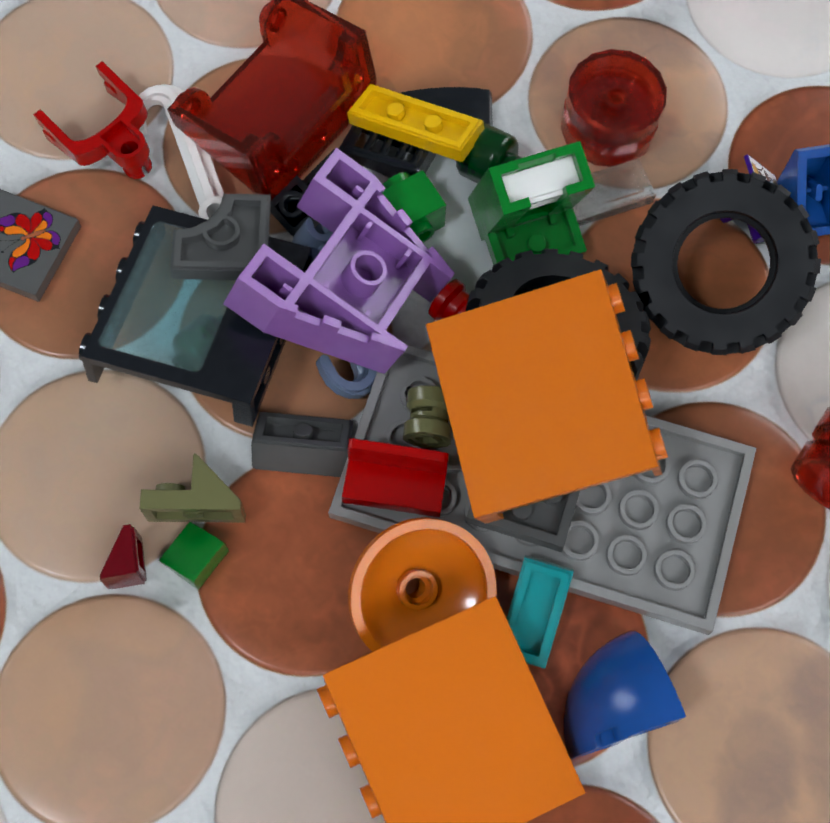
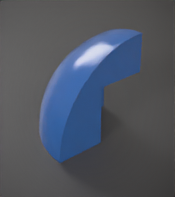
M629 631L607 642L585 662L575 677L568 693L564 713L565 744L571 760L618 745L628 738L674 724L686 717L680 699L662 662L649 642L639 632Z

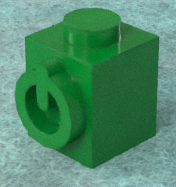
M423 170L412 176L407 172L396 174L382 184L386 188L383 195L397 211L400 209L404 210L413 221L410 228L423 243L430 239L435 231L445 226L446 203Z

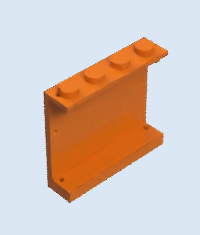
M601 269L426 324L473 516L484 524L504 519V511L652 470L655 476L663 474L659 460L668 458L660 428L649 429L645 410L654 408L645 378L635 380L630 363L639 360L638 351L631 330L621 332L616 315L626 312L617 283L607 284Z
M496 596L322 675L326 685L318 688L317 692L329 719L339 714L347 734L338 738L350 768L359 764L362 767L368 784L359 789L372 819L382 814L385 823H526L586 793Z

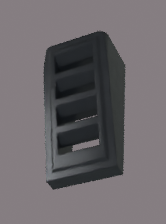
M352 125L339 147V150L358 164L389 178L403 172L410 173L412 176L421 170L426 174L436 156V153ZM362 133L369 135L363 148L355 146ZM377 140L383 141L384 143L379 152L372 151ZM392 146L399 148L394 157L388 156ZM407 152L413 155L411 161L403 160Z

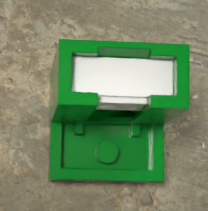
M581 141L490 167L485 172L468 197V201L481 241H486L493 265L508 257L514 261L516 254L532 250L533 254H541L543 249H558V254L569 255L570 251L581 254L587 252L573 209L595 188Z

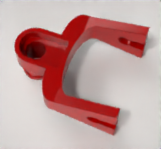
M103 61L96 65V69L105 80L103 84L107 93L126 105L119 116L108 126L87 139L73 141L41 109L33 114L38 124L44 128L42 131L46 139L81 166L93 164L108 155L119 166L123 167L125 174L132 179L145 177L142 167H144L147 173L152 169L148 144L144 135L139 131L148 116L143 100Z

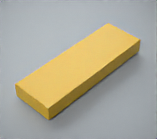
M373 84L366 88L347 112L351 125L459 162L465 160L473 149L479 135L485 129L483 120Z

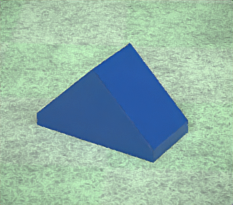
M830 144L795 149L777 181L778 185L781 184L790 191V197L798 205H803L809 214L807 219L811 228L816 230L818 236L829 235Z

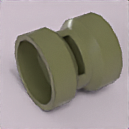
M426 385L409 389L406 407L410 411V419L404 422L403 440L408 444L422 448H443L451 445L452 428L448 423L449 416L442 388Z

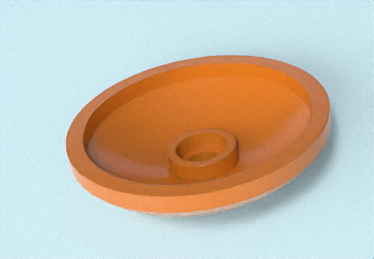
M420 517L396 523L378 534L359 556L352 571L348 589V606L351 621L360 639L373 652L486 599L497 596L496 575L485 548L464 528L439 518ZM418 578V589L414 593L407 594L406 586L408 582Z

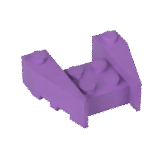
M336 148L314 176L297 205L300 210L333 232L306 272H303L263 244L239 275L223 304L264 333L385 374L408 347L386 330L412 290L431 303L455 273L432 246L428 249L410 228L413 221L404 210L400 209L397 211L383 195L386 188L377 177Z

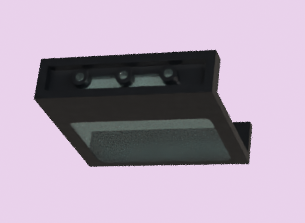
M153 205L145 222L140 221L136 226L133 236V248L128 258L123 257L118 264L116 283L111 294H105L101 299L97 314L98 321L93 332L86 333L81 341L79 359L83 362L88 381L98 383L104 368L230 402L232 403L234 422L253 427L286 340L262 332L223 304L236 280L172 279L170 265L173 230L192 228L207 220ZM270 237L269 248L303 272H306L311 264V247Z

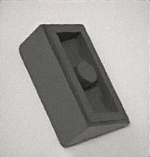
M259 412L251 442L252 467L259 470L341 477L348 457L347 448L349 439L352 438L353 421Z

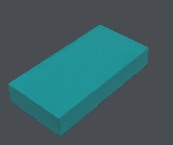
M525 555L506 619L526 663L545 669L574 570Z

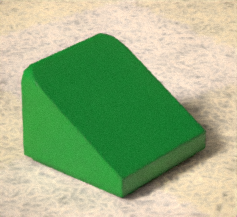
M189 522L162 555L159 562L199 590L229 550L220 539Z

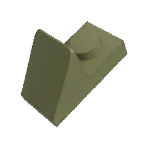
M196 453L193 455L191 490H185V486L175 483L157 484L155 490L141 489L139 509L148 522L245 523L246 513L241 500Z

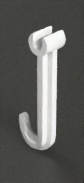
M161 84L148 87L140 93L139 97L143 100L147 111L154 105H161L165 108L200 206L198 210L199 218L208 220L220 207L224 191L193 106L185 92L174 85ZM146 121L139 129L144 136L148 133Z

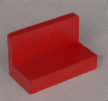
M355 438L349 439L347 448L349 460L342 493V503L440 518L449 453Z

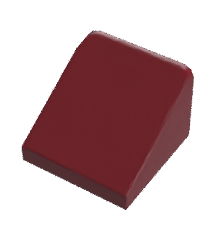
M131 524L123 525L100 574V581L108 589L141 585L147 581L142 537Z

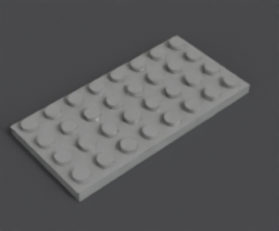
M406 344L408 347L385 374L377 372L354 438L449 453L440 518L342 503L348 457L328 512L329 518L377 533H381L396 523L413 518L431 517L447 520L467 530L482 544L496 570L519 576L524 556H530L573 569L574 573L568 592L706 635L713 632L756 453L755 447L646 415L649 429L660 428L668 458L659 460L663 474L655 476L651 470L580 490L562 552H558L466 523L470 500L453 432L451 445L443 448H422L408 444L403 440L404 422L410 419V411L406 407L408 390L412 387L426 385L441 387L433 352Z

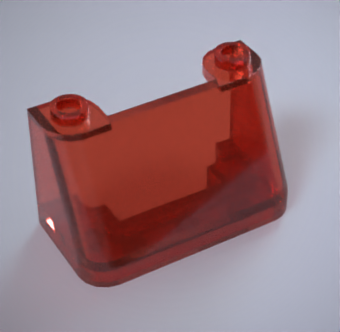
M271 0V2L267 3L259 15L260 33L263 43L211 98L202 89L192 87L180 93L167 108L174 125L254 194L271 195V200L296 175L301 178L349 125L347 115L349 109L370 84L376 85L377 83L366 30L308 0Z

